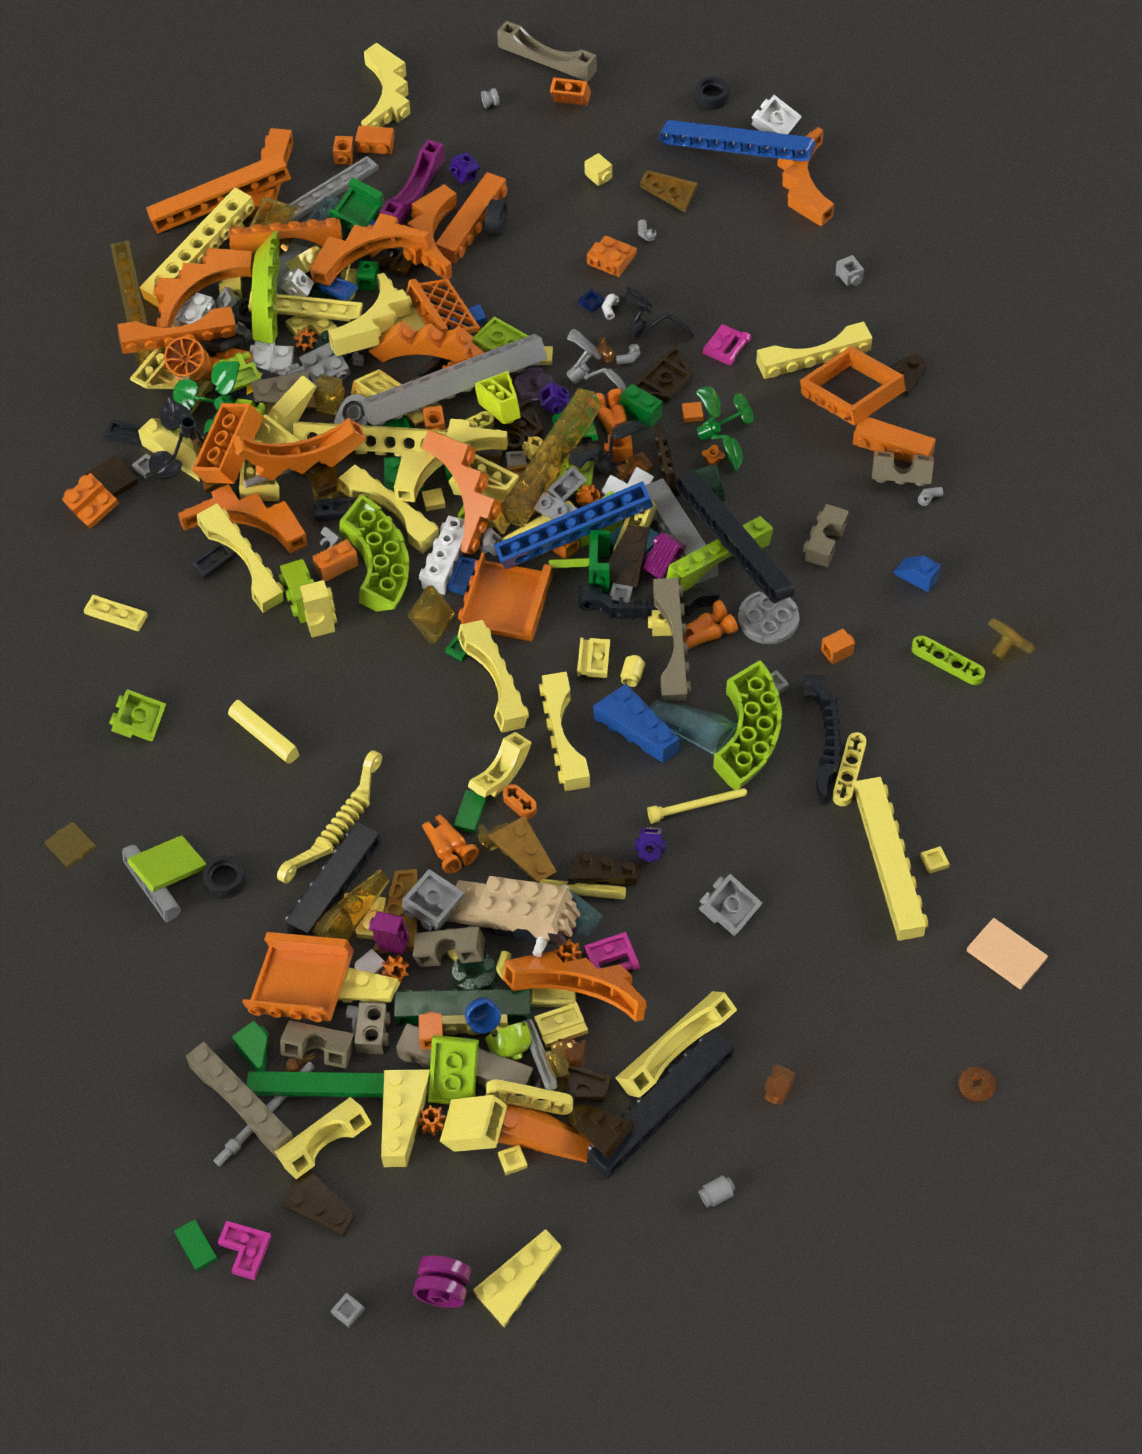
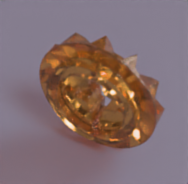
M971 1066L966 1071H963L959 1078V1089L969 1100L976 1102L985 1101L995 1092V1078L991 1075L990 1070L986 1071L981 1066L978 1068ZM982 1078V1087L977 1085L972 1089L973 1079L978 1081Z

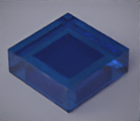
M592 289L578 299L579 304L591 313L598 309L605 301L604 297Z

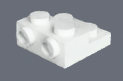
M773 95L770 100L766 98L760 106L762 108L761 111L757 109L751 117L753 122L751 124L759 131L789 134L802 116Z
M196 292L181 307L171 327L188 325L204 317L212 309L216 308L213 297Z
M255 340V345L250 346V352L253 355L250 362H254L255 366L279 376H284L290 370L288 366L293 364L294 346H276L275 341L273 344Z

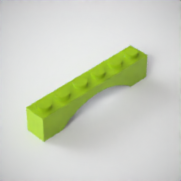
M761 516L742 525L761 548L770 544L773 527ZM716 539L670 564L667 578H678V583L683 586L684 592L693 587L709 570L732 555Z

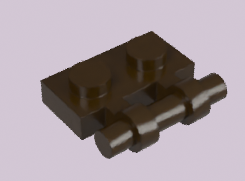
M403 247L389 248L387 255H384L380 260L379 269L384 271L390 266V272L407 277L415 264L404 257Z

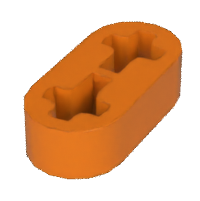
M510 784L503 789L505 804L520 817L525 816L526 819H530L536 815V801L519 786ZM509 793L512 795L516 793V798L514 796L509 797ZM523 805L526 806V807L531 806V810H529V809H525V810H524V809H523Z

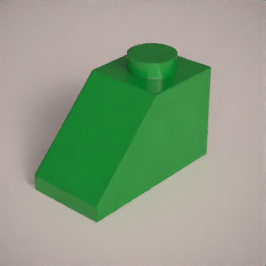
M253 1021L233 1035L232 1039L237 1050L255 1071L265 1072L270 1048L268 1041L270 1035L264 1026L261 1025L259 1027Z

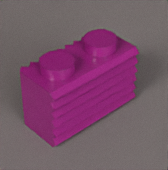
M661 533L654 538V547L651 552L645 555L642 567L658 579L667 578L669 565L679 560L687 547L686 544L672 535Z
M377 911L375 917H372L369 923V930L373 932V941H376L379 950L383 949V951L387 950L388 952L391 951L392 953L395 952L402 955L409 940V933L403 917Z

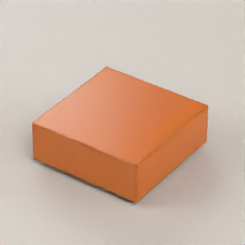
M701 402L682 403L684 423L703 421Z

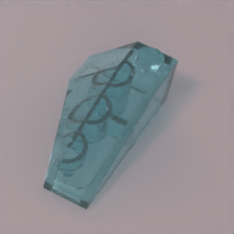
M655 700L650 707L674 733L712 754L717 753L738 725V723L719 713Z

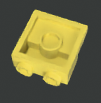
M378 369L354 380L351 394H359L368 398L402 384Z

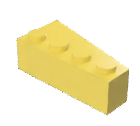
M384 1070L381 1148L383 1167H407L416 1131L419 1128L417 1120L421 1118L420 1110H423L427 1101L430 1070Z

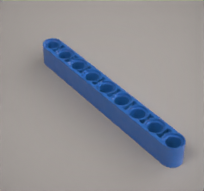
M673 120L666 121L659 134L660 141L667 145L795 161H808L816 145L812 138L805 136Z

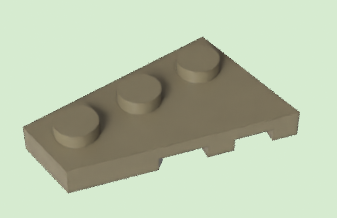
M308 371L252 381L251 387L255 402L276 404L301 376L309 379ZM312 395L306 408L316 409L314 395Z

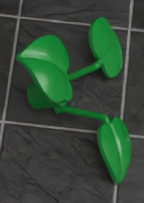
M222 361L214 366L211 380L216 385L215 390L222 396L216 399L196 396L199 389L197 383L190 379H183L174 386V400L189 410L194 408L195 399L214 403L217 410H219L221 403H235L236 400L227 394L235 386L240 362ZM214 419L206 421L204 434L210 430Z
M700 388L695 393L701 398L712 417L704 422L703 425L697 427L698 436L702 441L710 438L712 440L723 439L733 472H735L743 462V452L735 438L731 439L729 435H718L721 431L720 425L740 415L745 424H750L754 420L753 410L745 396L737 393L734 396V404L739 412L720 422H713L715 418L720 417L721 410L719 408L721 407V401L713 388Z

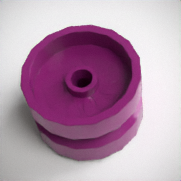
M434 1255L424 1256L420 1259L418 1275L420 1277L415 1280L413 1295L430 1305L444 1308L461 1307L465 1302L467 1290L464 1286L469 1283L471 1269L468 1265L453 1258Z

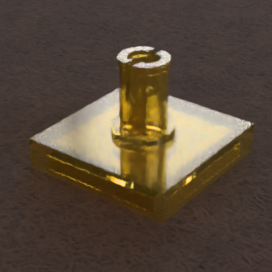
M431 585L425 588L407 616L429 643H436L455 613L435 587Z
M992 618L988 623L1003 637L994 650L991 651L1000 659H1003L1012 645H1016L1028 653H1032L1035 649L1033 644L1005 623L995 618Z

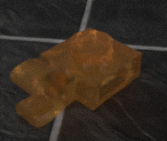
M642 451L626 458L625 464L617 467L619 473L616 476L619 480H624L634 472L636 467L645 472L652 470V463Z

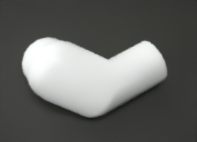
M614 294L607 295L602 304L607 320L615 317L612 306L619 303V297Z

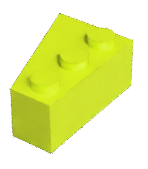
M509 371L474 383L478 404L501 423L509 424L521 418L517 396Z

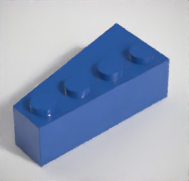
M627 684L593 706L595 721L604 723L608 726V729L623 735L625 740L630 743L634 742L641 747V750L660 762L664 763L679 752L680 738Z

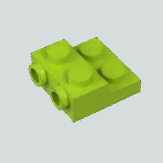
M127 689L124 696L120 695L115 707H118L119 710L118 713L113 712L109 724L113 725L111 731L129 738L135 735L152 742L166 703Z

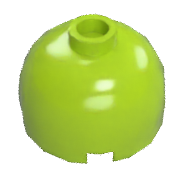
M526 1021L523 1024L519 1022L498 1030V1036L493 1037L490 1034L485 1037V1042L491 1053L513 1061L522 1059V1053L527 1051L531 1044V1033Z

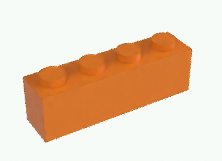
M870 417L858 423L853 435L854 445L872 451L893 452L895 459L909 463L913 462L914 454L932 456L936 442L935 438Z

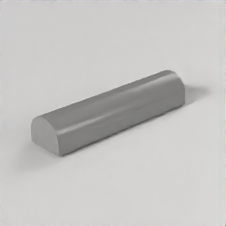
M130 845L123 848V862L164 921L168 923L180 914L181 908L167 888L164 887L152 893L127 863L129 857L141 853L138 847Z

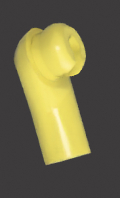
M507 951L501 952L496 965V971L502 980L505 960H510L512 956Z

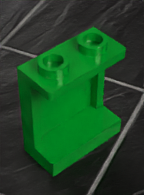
M353 177L348 182L350 189L336 209L329 210L330 218L340 219L341 226L345 227L349 232H351L354 225L367 227L371 224L385 204L382 192Z
M601 529L590 530L589 583L601 586L604 594H610V564L598 563L599 558L611 557L610 531Z

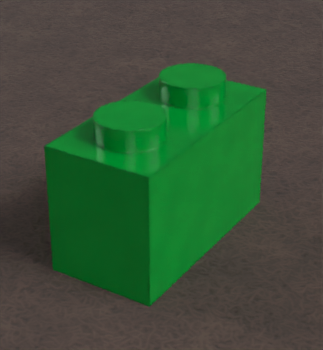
M630 384L620 395V404L624 406L626 414L646 424L649 428L662 417V401L637 386Z

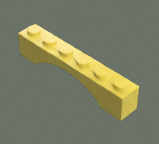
M865 322L846 326L837 337L817 347L791 349L774 345L757 350L756 363L764 379L776 377L826 363L850 346L863 353L871 351L872 336Z
M354 465L338 478L340 491L349 498L359 497L362 494L365 497L368 496L377 505L392 512L404 525L409 544L422 554L433 546L435 538H439V528L434 522L427 520L420 511H415L407 501L395 500V493L385 488L378 479L372 478L365 469H360Z
M216 503L197 514L198 525L208 539L230 547L244 560L252 577V599L264 613L283 602L284 589L280 582H275L271 570L263 566L260 555L252 551L248 539L240 535L241 532L237 524H232L229 520L228 512L224 508L221 509Z
M483 620L460 624L458 638L463 650L467 655L481 663L495 681L498 690V703L494 718L501 733L525 728L526 720L529 717L528 709L521 702L520 692L514 687L513 677L506 670L505 660L501 659L498 646L491 638L489 627H486Z
M567 672L542 675V684H539L540 696L545 697V701H542L544 714L548 713L549 715L546 723L548 731H552L553 736H550L552 749L556 748L557 752L554 754L555 765L560 766L561 770L558 771L559 784H564L565 791L590 787V775L586 758L570 745L561 726L565 708L571 700Z
M712 991L615 1078L628 1096L641 1097L658 1081L662 1072L673 1059L705 1033L725 1022L737 1011L736 1007L725 992Z

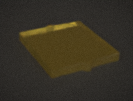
M73 821L63 829L57 830L55 835L44 842L66 868L79 859H83L84 855L96 847Z

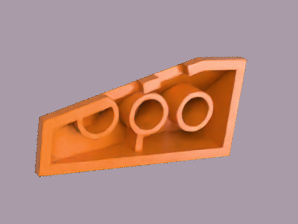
M506 1104L507 1109L498 1139L499 1143L512 1146L520 1144L521 1148L587 1163V1150L591 1143L572 1127L544 1111Z

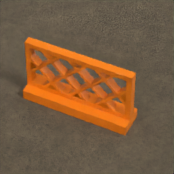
M416 279L409 280L406 295L411 297L412 305L426 326L431 323L444 334L451 331L448 330L446 325L454 328L460 326L468 333L479 332L480 326L448 279L418 283ZM445 286L447 288V291L440 289L438 287ZM423 289H427V290H430V291H432V292H431V293H427V292H424ZM434 293L443 295L444 297H443V298L437 297V296L434 295ZM446 298L455 300V303L446 300ZM430 300L440 303L439 306L432 304ZM442 305L452 308L451 311L442 308ZM454 310L461 311L464 315L455 313ZM439 313L445 314L448 317L444 318L440 316ZM452 317V318H455V319H457V320H460V322L457 323V322L452 321V320H449V319ZM465 322L470 324L471 326L467 327L465 325H462V323Z

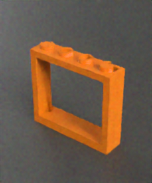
M852 346L800 380L801 392L805 398L854 426L906 391L904 375ZM848 367H852L882 384V386L854 405L820 387Z

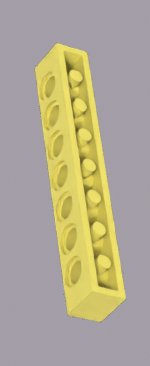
M234 188L139 287L144 299L159 307L157 296H154V285H157L158 277L178 279V272L182 270L183 263L203 264V255H207V248L218 249L229 238V229L240 226L255 209L252 197Z
M293 423V436L300 441L310 438L311 432L320 435L339 424ZM361 425L366 441L355 450L356 454H367L368 451H374L375 455H387V452H392L394 456H402L403 450L423 453L421 447L428 430L447 436L448 430ZM369 435L375 437V445H370L367 442ZM387 437L395 439V446L391 447L387 444ZM407 438H412L415 441L413 448L406 445Z

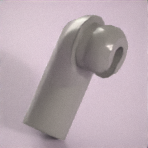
M646 220L638 221V235L646 241H653L657 235L656 231L652 232V229L647 230Z
M632 344L629 346L630 351L627 354L617 355V365L635 362L641 352L639 345Z
M942 487L923 489L918 496V503L922 506H927L933 498L942 497Z

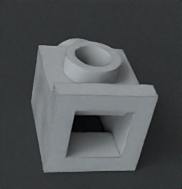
M851 255L837 261L835 275L839 276L846 286H857L863 280L864 269L856 258Z

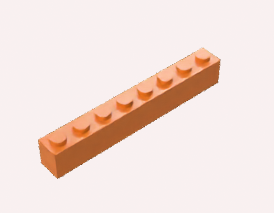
M280 152L148 206L146 210L158 234L212 212L234 188L251 196L291 179V176Z

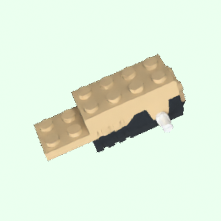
M489 876L486 884L458 880L455 887L464 892V897L451 911V915L446 921L483 927L490 935L498 934L503 937H517L522 940L535 941L536 945L532 954L536 957H541L548 944L566 945L572 935L578 931V925L575 921L581 914L579 912V905L566 885L558 886Z

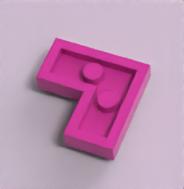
M226 1221L218 1244L219 1246L239 1251L231 1270L232 1274L255 1280L272 1236L271 1233Z

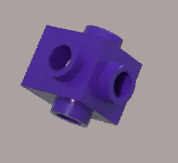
M466 152L461 155L458 154L452 159L449 171L464 185L476 179L480 166Z
M552 381L538 391L541 407L554 414L562 412L571 405L568 390Z
M641 827L640 837L635 838V851H639L638 858H643L647 862H654L656 859H660L661 853H665L666 840H662V829Z

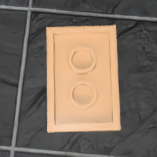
M995 918L987 924L967 947L968 953L1020 990H1022L1048 958V955Z

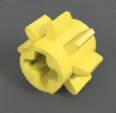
M536 436L528 437L527 442H523V455L530 460H541V456L545 455L547 450L544 447L545 441Z

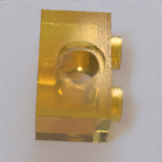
M320 374L315 383L317 387L314 391L317 413L336 417L342 402L345 400V388H343L342 379Z

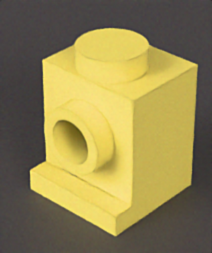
M652 610V616H648V628H652V636H672L668 622L659 610Z

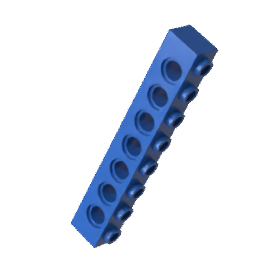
M642 481L494 544L501 564L507 570L589 535L590 530L603 529L654 506Z

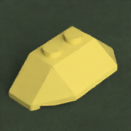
M167 347L154 349L130 377V380L146 389H174L179 380L165 365L164 353Z

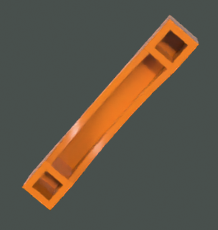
M327 218L324 221L311 219L301 223L298 221H291L288 224L271 223L267 226L255 224L245 228L235 226L229 229L231 250L252 251V253L275 230H278L279 239L300 238L316 243L323 247L328 236L342 240L340 219Z
M231 306L212 309L201 319L180 327H153L138 321L117 324L123 354L167 347L170 342L179 337H191L199 342L236 336V324Z

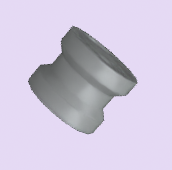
M492 88L488 92L485 90L481 91V99L485 109L491 105L498 106L500 104L496 88Z

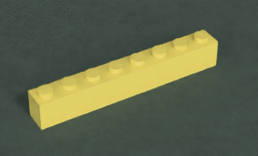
M881 777L856 781L855 797L897 939L900 941L924 936L925 928L928 927V919L926 914H922L921 911L922 899L915 891L917 888L916 880L909 871L911 870L910 860L908 857L905 858L904 855L905 844L904 840L900 839L898 835L900 832L898 821L893 819L894 808L892 802H888L887 785L883 784Z

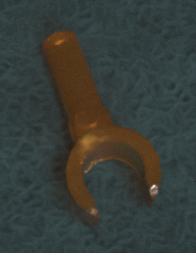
M312 1052L304 1056L303 1060L297 1058L288 1059L286 1063L287 1072H299V1065L315 1058V1053Z

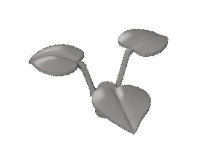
M572 329L568 334L567 340L575 342L585 351L578 362L566 373L570 380L577 384L583 378L587 380L589 377L603 372L624 392L626 386L613 370L602 368L588 374L589 368L585 363L592 355L597 360H600L602 358L601 353L577 329Z

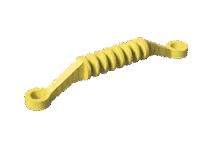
M375 750L368 753L364 760L360 785L352 792L351 799H347L346 805L341 806V811L336 813L337 818L331 819L332 824L326 826L327 831L323 830L321 832L322 837H317L314 845L309 850L285 861L281 865L277 873L279 881L285 884L289 883L295 876L297 868L334 852V846L340 844L339 840L345 838L344 833H347L349 827L354 826V821L359 820L358 814L362 815L364 813L363 808H368L370 805L371 773L379 768L382 762L381 753Z

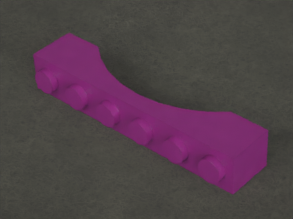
M427 139L419 151L414 169L405 186L395 197L387 199L379 214L397 217L398 224L403 225L412 211V203L420 199L445 161L444 144Z

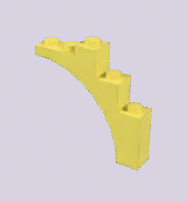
M375 43L364 51L365 65L379 78L383 87L382 95L373 111L361 121V125L384 127L392 120L399 123L411 114L409 100L405 98L409 95L408 84L403 79L407 76L406 64L381 45Z
M385 273L377 274L380 293L374 305L356 320L328 331L330 346L336 356L380 345L379 337H381V333L394 326L397 318L411 314V297L407 296L403 289L397 290V288H394L391 279H388Z
M450 419L447 432L448 437L475 447L476 451L489 449L507 450V431L483 429L480 427L474 428L470 427V421ZM424 449L423 453L403 450L394 485L395 500L415 502L418 492L426 479L443 463Z

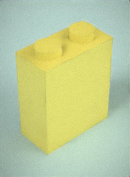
M494 1095L451 1099L440 1142L454 1152L496 1148L507 1105Z

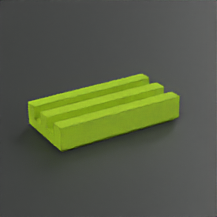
M589 557L549 559V565H552V568L589 566Z

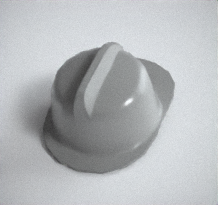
M359 394L346 397L336 414L334 424H340L347 418H350L360 425H366L368 421L361 402L366 397Z

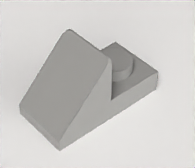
M572 466L546 491L551 496L565 502L587 479Z

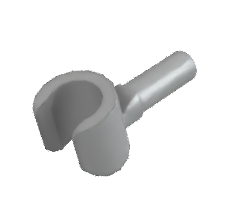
M355 351L352 354L353 365L363 366L364 355Z
M348 1005L346 1018L352 1019V1033L355 1038L358 1007Z

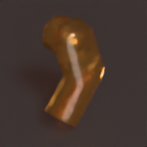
M600 338L598 340V351L604 356L605 362H612L615 356L614 350L607 344L605 338Z

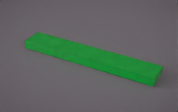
M248 1071L247 1087L255 1095L383 1097L384 1073Z

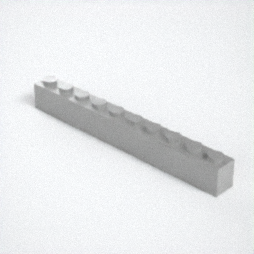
M532 334L362 399L361 402L367 421L373 426H381L387 420L399 419L405 413L421 410L423 406H432L444 398L451 399L455 397L457 393L469 392L473 390V387H475L474 383L505 371L517 373L523 371L527 366L539 365L542 363L541 361L547 359L542 338Z

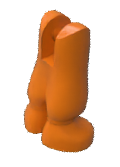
M619 388L609 391L606 399L602 393H596L588 400L590 407L598 412L597 417L605 427L608 435L613 434L611 431L613 427L627 421L625 408L620 404V395L623 391Z
M717 600L713 603L712 614L703 613L686 625V635H683V642H687L689 650L702 643L719 639L724 633L737 632V622L731 614L728 615L723 602Z
M441 814L435 817L438 825L437 828H434L429 821L422 824L437 856L443 861L442 869L445 873L458 872L462 867L461 862L464 866H469L479 855L477 846L474 844L466 845L463 836Z

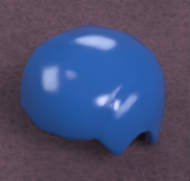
M480 997L473 1000L466 1007L465 1019L473 1032L486 1034L493 1031L499 1025L501 1013L494 1001L490 998Z

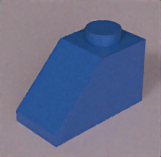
M926 556L904 558L894 571V574L929 592L939 580L941 564Z

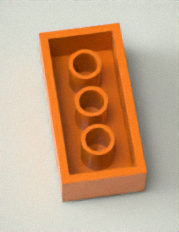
M221 403L192 471L206 483L235 484L245 458H241L236 454L233 439L240 435L253 441L264 416L251 404Z

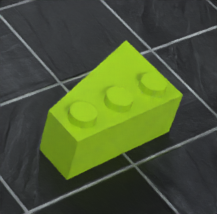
M300 559L281 565V574L278 577L281 585L286 586L284 592L287 601H292L293 605L290 606L293 616H298L300 623L307 622L306 609L300 586L314 583V581L310 578V573L304 560Z

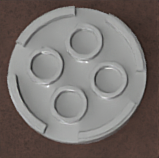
M758 591L749 595L741 603L738 612V623L742 632L755 642L762 644L781 643L789 639L798 628V607L790 597L774 604L763 592L760 593Z

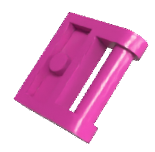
M722 324L703 348V354L727 365H732L740 350L752 339L751 335L747 332L741 333ZM737 340L738 342L732 348V350L729 353H726L730 346L733 344V342Z
M626 932L584 945V951L588 960L597 969H600V965L624 957H628L629 961L621 963V965L627 971L640 969Z

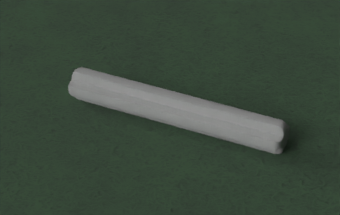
M532 1019L523 1020L522 1024L526 1021L531 1033L529 1048L546 1090L556 1089L557 1081Z

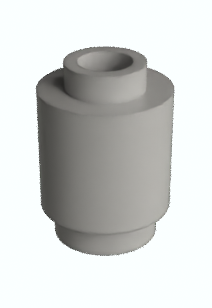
M721 1175L703 1185V1189L699 1190V1195L705 1206L710 1207L712 1205L715 1207L734 1196L735 1186L729 1177L725 1178Z

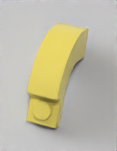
M516 732L503 738L495 760L483 773L472 778L468 787L484 798L488 795L497 796L520 770L532 742Z

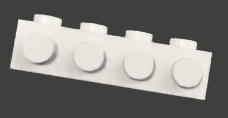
M448 515L446 522L442 523L439 538H435L433 551L428 554L425 569L422 568L419 574L422 589L445 595L447 591L446 586L457 561L464 553L459 551L464 535V519Z

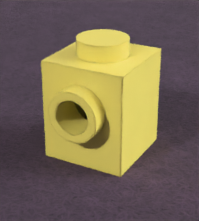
M599 153L584 161L585 175L597 186L608 182L612 178V164Z
M241 277L225 279L219 282L220 293L224 287H229L234 294L239 296L240 300L243 299Z

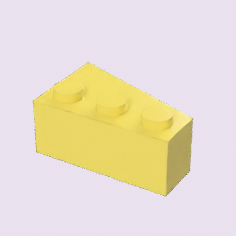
M245 459L240 470V500L257 492L262 501H279V485L276 479L273 481L267 480L248 488L245 487L244 480L259 475L256 471L257 467Z
M475 454V459L470 464V467L489 475L488 486L483 491V494L501 502L513 503L523 490L519 475ZM452 476L449 480L454 495L461 496L460 489L454 476Z

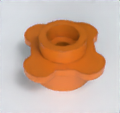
M712 445L708 450L702 451V456L705 457L708 464L716 465L720 463L721 459L725 458V453L721 452L717 445Z

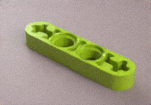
M917 636L913 639L912 652L918 657L969 684L979 685L983 682L985 669L981 665L926 636ZM941 652L945 657L938 659L933 654ZM960 662L963 667L954 668L952 663Z

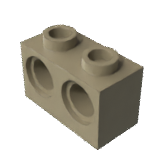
M359 1002L354 1043L356 1053L384 1054V1046L389 1044V1033H386V1027L391 1025V1012L387 1011L385 1003ZM373 1016L380 1017L377 1020H370ZM370 1037H377L374 1041L368 1040Z

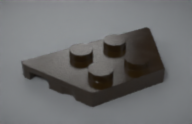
M673 346L633 385L661 401L670 402L693 379V373L686 366L683 357L681 358L678 354L677 347Z

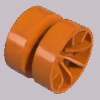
M191 337L174 339L169 343L164 353L166 367L179 381L190 379L198 384L204 381L210 374L212 362L209 354L197 340Z

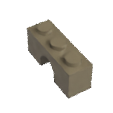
M874 451L872 479L881 483L889 480L895 481L897 484L911 482L917 486H926L932 482L934 456L914 454L911 466L901 469L894 464L893 452Z
M826 504L824 510L819 511L816 520L818 523L816 526L813 525L810 532L811 539L810 541L806 540L803 552H806L805 561L828 568L834 555L836 541L827 538V536L832 535L841 538L848 523V510Z
M473 926L416 933L413 957L420 968L440 966L443 955L447 951L455 949V953L461 963L483 961L485 937L479 927Z
M289 1020L280 1039L281 1055L303 1060L307 1051L320 1049L324 1051V1064L346 1069L354 1051V1034Z

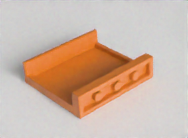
M482 552L480 559L475 562V574L470 577L469 592H465V604L459 610L458 619L461 620V624L483 620L486 627H489L491 634L533 642L553 578L552 565L544 564L542 571L518 566L505 570L501 563L486 561L485 553Z
M267 932L264 940L269 948L250 1000L243 999L242 1001L248 1012L256 1016L266 1014L275 1018L285 1016L295 1020L304 1018L315 1022H321L322 1020L331 1021L354 953V949L348 940Z

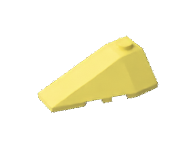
M151 418L138 430L142 446L153 453L167 451L171 455L174 454L180 434L179 428L169 431L162 426L160 419ZM183 437L176 459L182 462V471L200 481L201 478L192 471L197 459L193 442L190 438Z

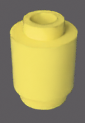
M631 655L625 658L620 675L621 682L624 685L627 684L629 687H635L640 682L645 667V662L640 656Z

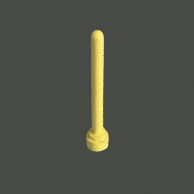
M741 788L664 808L661 806L657 807L656 805L647 807L648 817L651 824L657 823L664 819V816L744 797L747 795V790Z

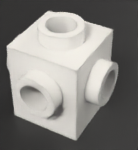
M297 268L285 273L280 287L288 295L306 297L314 282Z

